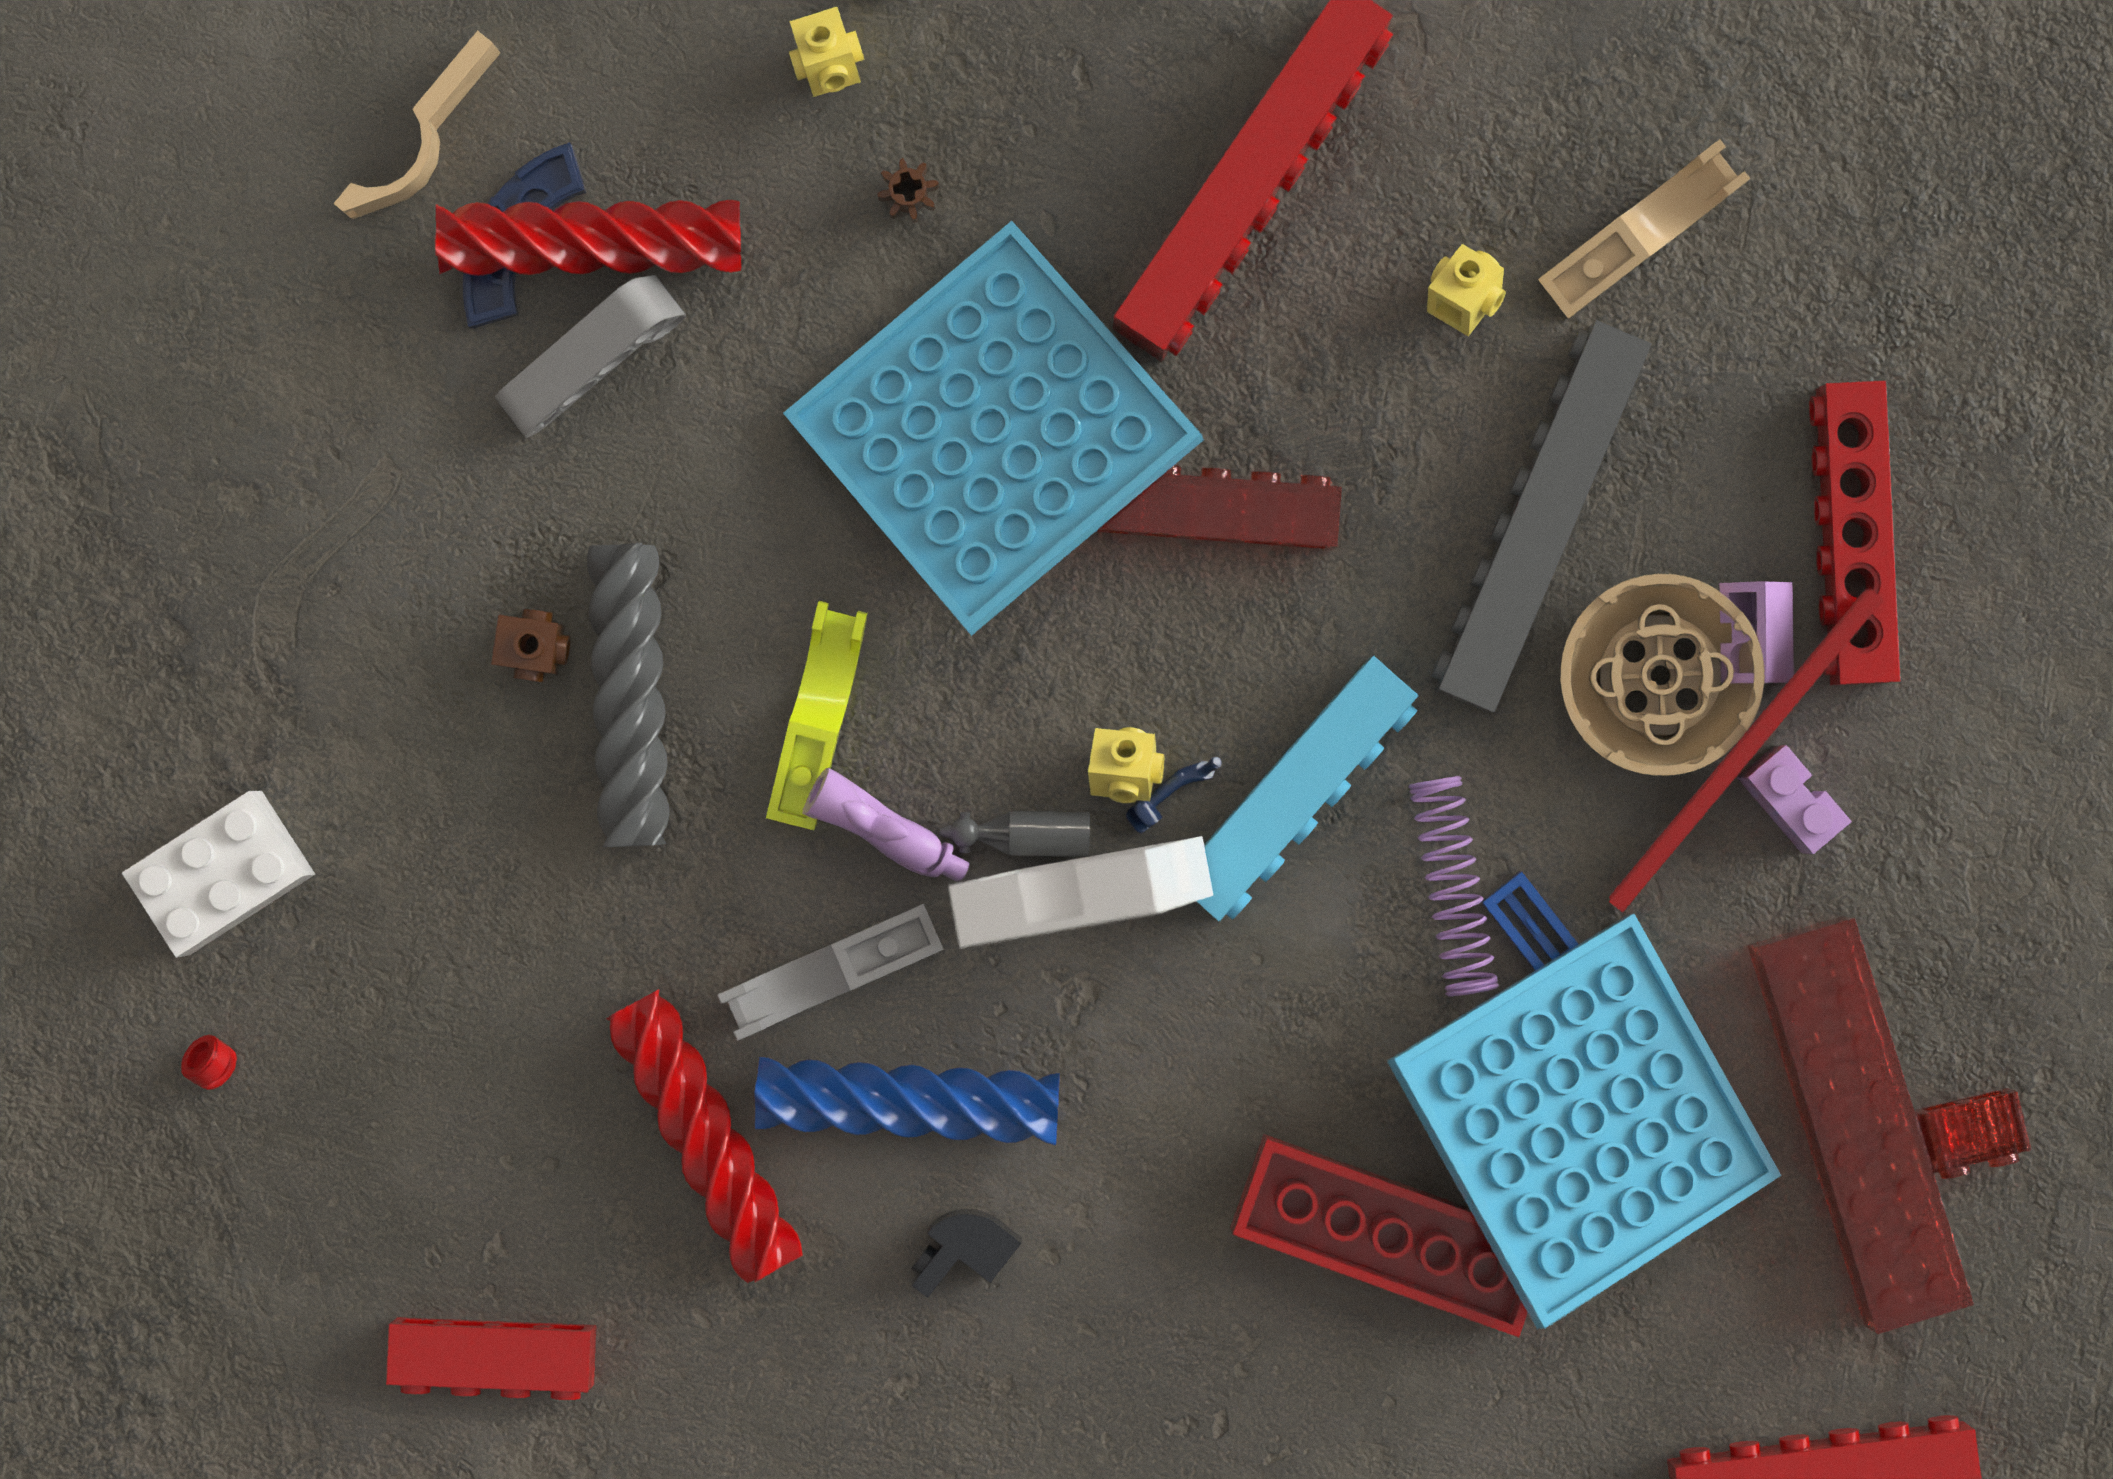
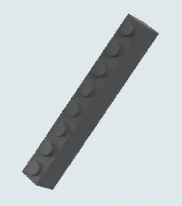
M1598 320L1592 323L1587 331L1581 328L1578 330L1568 353L1569 357L1575 359L1568 377L1562 374L1559 375L1548 402L1555 404L1548 423L1540 420L1530 441L1529 448L1536 450L1529 469L1520 466L1511 485L1509 493L1517 496L1509 514L1500 513L1491 532L1490 539L1497 542L1490 560L1483 557L1480 559L1471 579L1470 585L1477 587L1471 605L1468 606L1462 603L1453 621L1451 631L1458 634L1450 652L1442 649L1433 668L1431 677L1438 679L1434 691L1488 714L1495 712L1652 343Z

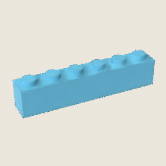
M1375 656L1369 657L1204 844L1213 896L1197 900L1196 902L1218 921L1225 914L1233 920L1252 899L1246 891L1256 879L1260 877L1264 882H1267L1284 863L1285 859L1279 853L1291 840L1299 845L1316 827L1318 822L1312 816L1324 802L1332 808L1348 791L1351 784L1345 779L1354 768L1359 765L1365 770L1379 756L1384 747L1378 741L1391 727L1398 733L1415 715L1417 709L1411 704L1419 695Z

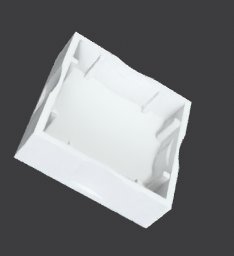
M1202 836L1017 869L949 886L960 947L1159 913L1213 896Z

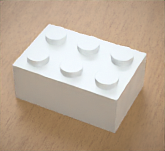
M262 791L246 792L122 872L176 958L193 954L315 875Z

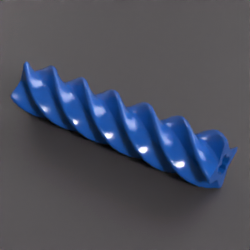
M759 1057L758 1076L755 1085V1129H768L784 1123L794 1130L802 1132H817L834 1126L846 1133L866 1135L884 1128L894 1135L901 1137H918L935 1131L943 1137L953 1140H967L984 1133L994 1140L1004 1143H1016L1034 1135L1045 1143L1056 1145L1060 1073L1049 1074L1036 1080L1023 1072L1007 1070L986 1078L981 1073L969 1068H953L935 1075L930 1070L916 1065L900 1066L886 1073L870 1063H851L835 1070L824 1062L811 1059L799 1061L786 1068L773 1059Z

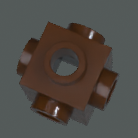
M523 609L522 618L498 615L491 665L514 668L513 678L543 682L544 673L558 675L559 665H567L571 637L564 635L565 625L552 622L553 613ZM536 637L538 648L531 654L528 650V644Z

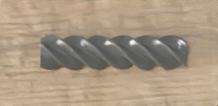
M643 543L591 545L587 554V569L596 587L589 604V619L598 637L592 650L591 669L600 687L593 705V719L597 730L602 736L595 755L596 772L604 786L597 805L598 822L607 837L602 847L667 844L662 835L668 825L670 815L669 803L660 785L666 775L668 763L664 745L658 737L664 724L666 713L663 698L656 688L664 663L660 646L653 637L660 624L661 604L657 594L651 587L658 574L659 554L655 545H642Z

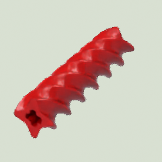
M677 200L667 202L655 210L635 201L618 202L605 210L591 203L581 201L567 203L554 211L534 202L518 203L503 212L489 204L479 202L466 204L452 213L437 204L435 206V253L438 257L439 274L454 268L468 275L481 276L491 274L504 267L518 274L534 275L543 273L554 266L571 274L592 273L604 266L620 273L633 274L643 272L654 265L669 272L686 273L694 271L705 264L721 272L732 273L741 271L740 201L737 200L719 201L705 209L690 201Z
M658 989L606 1018L610 1021V1037L615 1050L627 1062L634 1065V1083L638 1093L648 1104L658 1109V1128L663 1139L673 1149L682 1153V1172L686 1182L694 1191L706 1198L705 1209L709 1225L716 1234L730 1242V1262L737 1275L747 1283L754 1280L757 1282L775 1270L803 1255L802 1245L797 1232L787 1221L778 1216V1199L774 1189L766 1179L754 1172V1155L749 1143L736 1130L730 1128L731 1117L726 1100L721 1093L707 1084V1071L703 1057L695 1047L683 1040L682 1020L675 1007L659 996Z

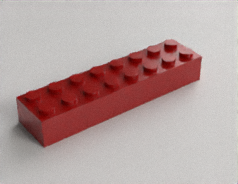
M1330 0L1114 315L1113 330L1160 362L1163 361L1168 352L1174 356L1180 353L1193 333L1192 330L1195 325L1189 321L1195 312L1198 311L1202 315L1208 312L1221 292L1220 289L1223 283L1218 281L1223 271L1226 270L1230 274L1236 271L1252 243L1246 239L1251 230L1254 229L1259 233L1264 230L1280 200L1275 198L1279 189L1282 188L1287 192L1292 189L1308 161V158L1303 156L1307 148L1310 147L1315 151L1320 148L1332 130V125L1337 118L1331 114L1336 106L1343 110L1348 107L1365 78V75L1360 72L1364 65L1373 69L1388 48V43L1394 35L1387 30L1393 17L1391 13L1372 0Z

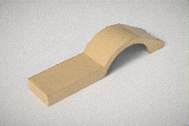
M477 31L413 107V111L420 123L422 144L416 162L404 177L387 186L366 188L350 183L334 202V205L351 219H355L407 200L428 183L438 164L440 139L437 129L500 54L499 50L488 38Z
M1720 139L1658 189L1619 216L1538 279L1568 319L1750 180L1745 171L1737 176L1722 157L1720 152L1726 146Z

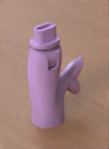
M826 768L819 775L809 793L802 814L842 827L859 835L897 864L920 875L938 877L942 874L954 881H960L965 876L969 868V862L952 854L953 845L947 842L941 844L938 837L930 830L896 814L865 790L834 770Z

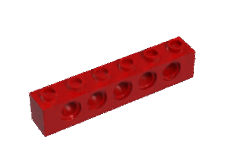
M1886 381L1826 383L1816 388V396H1811L1809 402L1811 426H1818V446H1813L1811 464L1813 475L1820 476L1821 496H1816L1814 499V519L1816 525L1822 526L1823 546L1817 547L1816 566L1818 575H1825L1826 595L1819 598V620L1822 626L1827 625L1828 634L1857 600L1845 588V578L1851 570L1859 572L1864 577L1867 590L1872 589L1884 600L1864 623L1868 630L1866 644L1858 648L1849 641L1826 668L1823 675L1830 676V686L1900 682ZM1841 422H1848L1856 427L1859 440L1854 448L1846 447L1840 442L1837 431ZM1845 471L1854 473L1860 479L1861 491L1856 498L1845 495L1840 488V478ZM1847 521L1856 522L1863 530V541L1858 548L1849 546L1843 539L1842 529Z

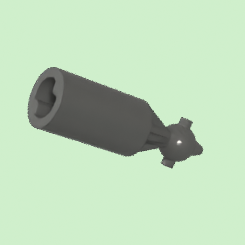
M1009 811L980 825H977L974 820L970 819L969 812H960V818L954 821L952 825L940 828V836L951 839L956 845L960 846L961 853L970 852V846L979 840L1009 856L1089 857L1090 812Z

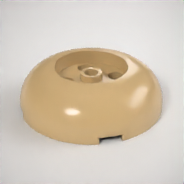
M1653 574L1632 578L1615 585L1598 596L1586 607L1572 627L1565 643L1560 668L1561 691L1566 710L1576 730L1590 747L1605 759L1622 768L1641 774L1660 776L1695 771L1725 755L1748 731L1754 721L1763 695L1765 675L1763 654L1759 640L1744 613L1714 587L1697 579L1674 574ZM1720 610L1735 622L1733 625L1735 630H1741L1745 638V634H1747L1751 639L1740 648L1739 671L1740 673H1754V683H1731L1734 674L1733 666L1730 660L1720 653V643H1732V623H1720ZM1687 638L1694 643L1695 654L1692 658L1681 660L1676 657L1673 648L1679 639ZM1629 641H1638L1644 646L1645 654L1639 662H1629L1623 655V648ZM1721 661L1727 669V676L1723 683H1721ZM1656 666H1663L1669 671V680L1664 685H1657L1656 681L1651 680V671ZM1690 688L1697 694V704L1691 710H1683L1676 703V695L1681 689ZM1635 690L1641 691L1647 698V706L1638 713L1630 711L1625 704L1626 696Z

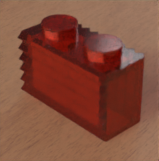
M2005 1088L1911 1111L1922 1165L1925 1170L1932 1173H1940L1941 1179L1967 1175L1971 1173L1969 1165L1988 1161L1989 1167L2014 1164L2020 1161L2019 1153L2032 1150L2018 1091Z

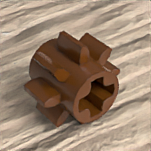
M901 158L899 161L900 170L894 174L882 171V178L889 184V189L882 190L877 195L879 201L892 200L893 206L890 209V217L892 219L898 217L902 211L909 213L912 222L916 223L918 219L917 211L923 207L928 210H935V204L928 198V192L939 189V183L937 180L925 181L926 163H921L915 170L907 168L904 158ZM911 180L915 188L922 187V189L915 191V200L905 201L903 194H895L902 190L903 181Z

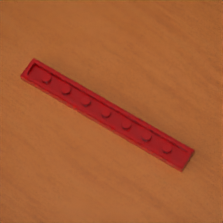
M1865 589L1611 893L1609 902L1622 913L1882 603L1884 600L1872 589Z

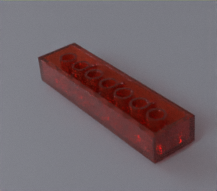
M1841 916L1749 944V952L1864 1326L1876 1334H1880L1974 1305L1856 919Z

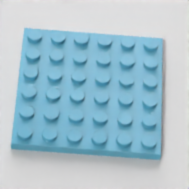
M1013 221L997 232L783 413L971 636L1204 440L1195 426Z
M1635 914L1621 918L1387 1060L1537 1329L1548 1327L1782 1176Z

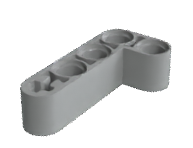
M656 275L632 279L607 297L497 393L495 399L524 437L528 438L549 425L642 344L654 342L673 330L684 320L686 314Z

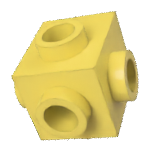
M838 7L790 21L798 49L789 51V55L797 80L808 79L813 97L828 92H837L847 86L861 82L855 64L864 60L856 31L845 32Z
M1461 244L1451 259L1447 256L1443 257L1434 269L1430 280L1431 285L1428 287L1427 312L1469 337L1485 314L1491 317L1501 306L1506 291L1502 289L1504 268L1488 253L1483 251L1475 252Z
M1132 727L1120 730L1095 728L1088 769L1091 795L1109 797L1119 803H1133L1137 800L1150 801L1153 783H1162L1165 761L1164 754L1156 752L1155 734L1145 733L1140 729Z

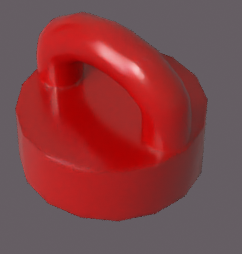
M210 1034L195 1040L186 1050L181 1062V1072L186 1079L201 1088L213 1090L222 1086L230 1078L236 1067L237 1056L231 1047L217 1037Z

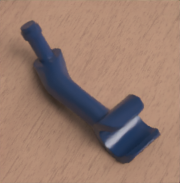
M1212 757L1209 762L1201 761L1177 770L1151 793L1150 801L1139 800L1126 812L1127 820L1138 833L1142 834L1163 817L1156 809L1161 802L1186 784L1211 779L1215 774V770L1221 767V759L1219 757Z

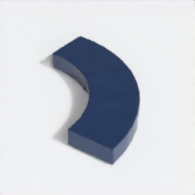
M569 142L553 148L526 163L515 172V175L503 185L494 197H491L487 204L496 207L502 212L515 204L523 202L539 203L553 210L567 200L586 193L572 144ZM503 267L496 272L481 276L463 273L464 309L470 329L519 315L515 298V272Z

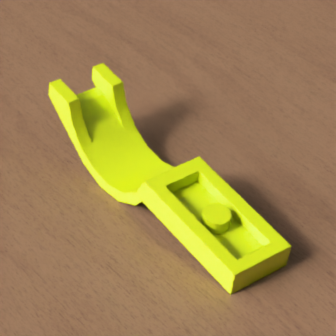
M819 601L817 604L804 674L789 720L766 815L767 819L810 830H815L818 819L802 814L803 808L819 775L826 768H831L839 731L856 673L868 613L858 611L856 617L830 611L828 610L829 603Z

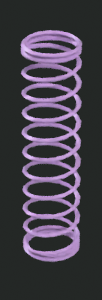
M1460 776L1410 784L1408 787L1411 789L1409 793L1415 794L1410 799L1413 802L1457 801L1416 815L1414 820L1418 822L1460 821L1419 835L1418 840H1465L1426 853L1421 857L1424 861L1468 860L1429 873L1425 876L1426 880L1472 879L1469 882L1434 892L1428 898L1430 900L1477 899L1437 912L1432 916L1434 920L1480 919L1440 932L1435 936L1437 939L1484 938L1478 942L1443 952L1439 955V958H1488L1484 961L1444 973L1442 977L1445 979L1486 977L1448 985L1445 987L1447 991L1445 994L1447 996L1474 994L1493 990L1499 986L1497 984L1498 977L1495 974L1484 972L1463 973L1493 961L1494 956L1487 953H1460L1486 944L1491 939L1490 936L1482 933L1454 934L1476 927L1487 920V917L1482 914H1451L1481 903L1484 898L1477 894L1445 895L1470 887L1480 880L1476 875H1442L1469 866L1476 861V858L1471 855L1436 856L1461 848L1472 842L1473 839L1466 835L1433 836L1463 826L1468 823L1469 818L1466 816L1427 817L1460 806L1466 801L1461 796L1424 797L1452 787L1461 786L1462 782L1460 780L1462 778Z

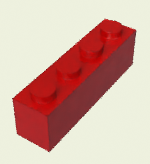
M397 1317L389 1324L386 1385H400V1392L405 1394H427L431 1392V1387H450L451 1395L477 1396L481 1394L482 1388L501 1389L500 1396L506 1398H527L531 1396V1390L551 1391L550 1398L577 1400L581 1398V1392L588 1393L594 1385L596 1325Z

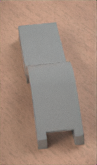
M924 904L728 989L717 994L720 1004L728 1002L739 1027L738 1030L733 1031L736 1041H739L799 1012L854 990L944 949Z

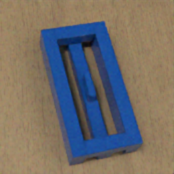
M1519 871L1507 883L1497 888L1493 894L1483 899L1481 903L1533 970L1536 971L1544 966V964L1497 904L1501 900H1505L1551 960L1556 959L1562 954L1557 951L1512 892L1520 887L1567 947V950L1562 954L1579 944L1523 872Z

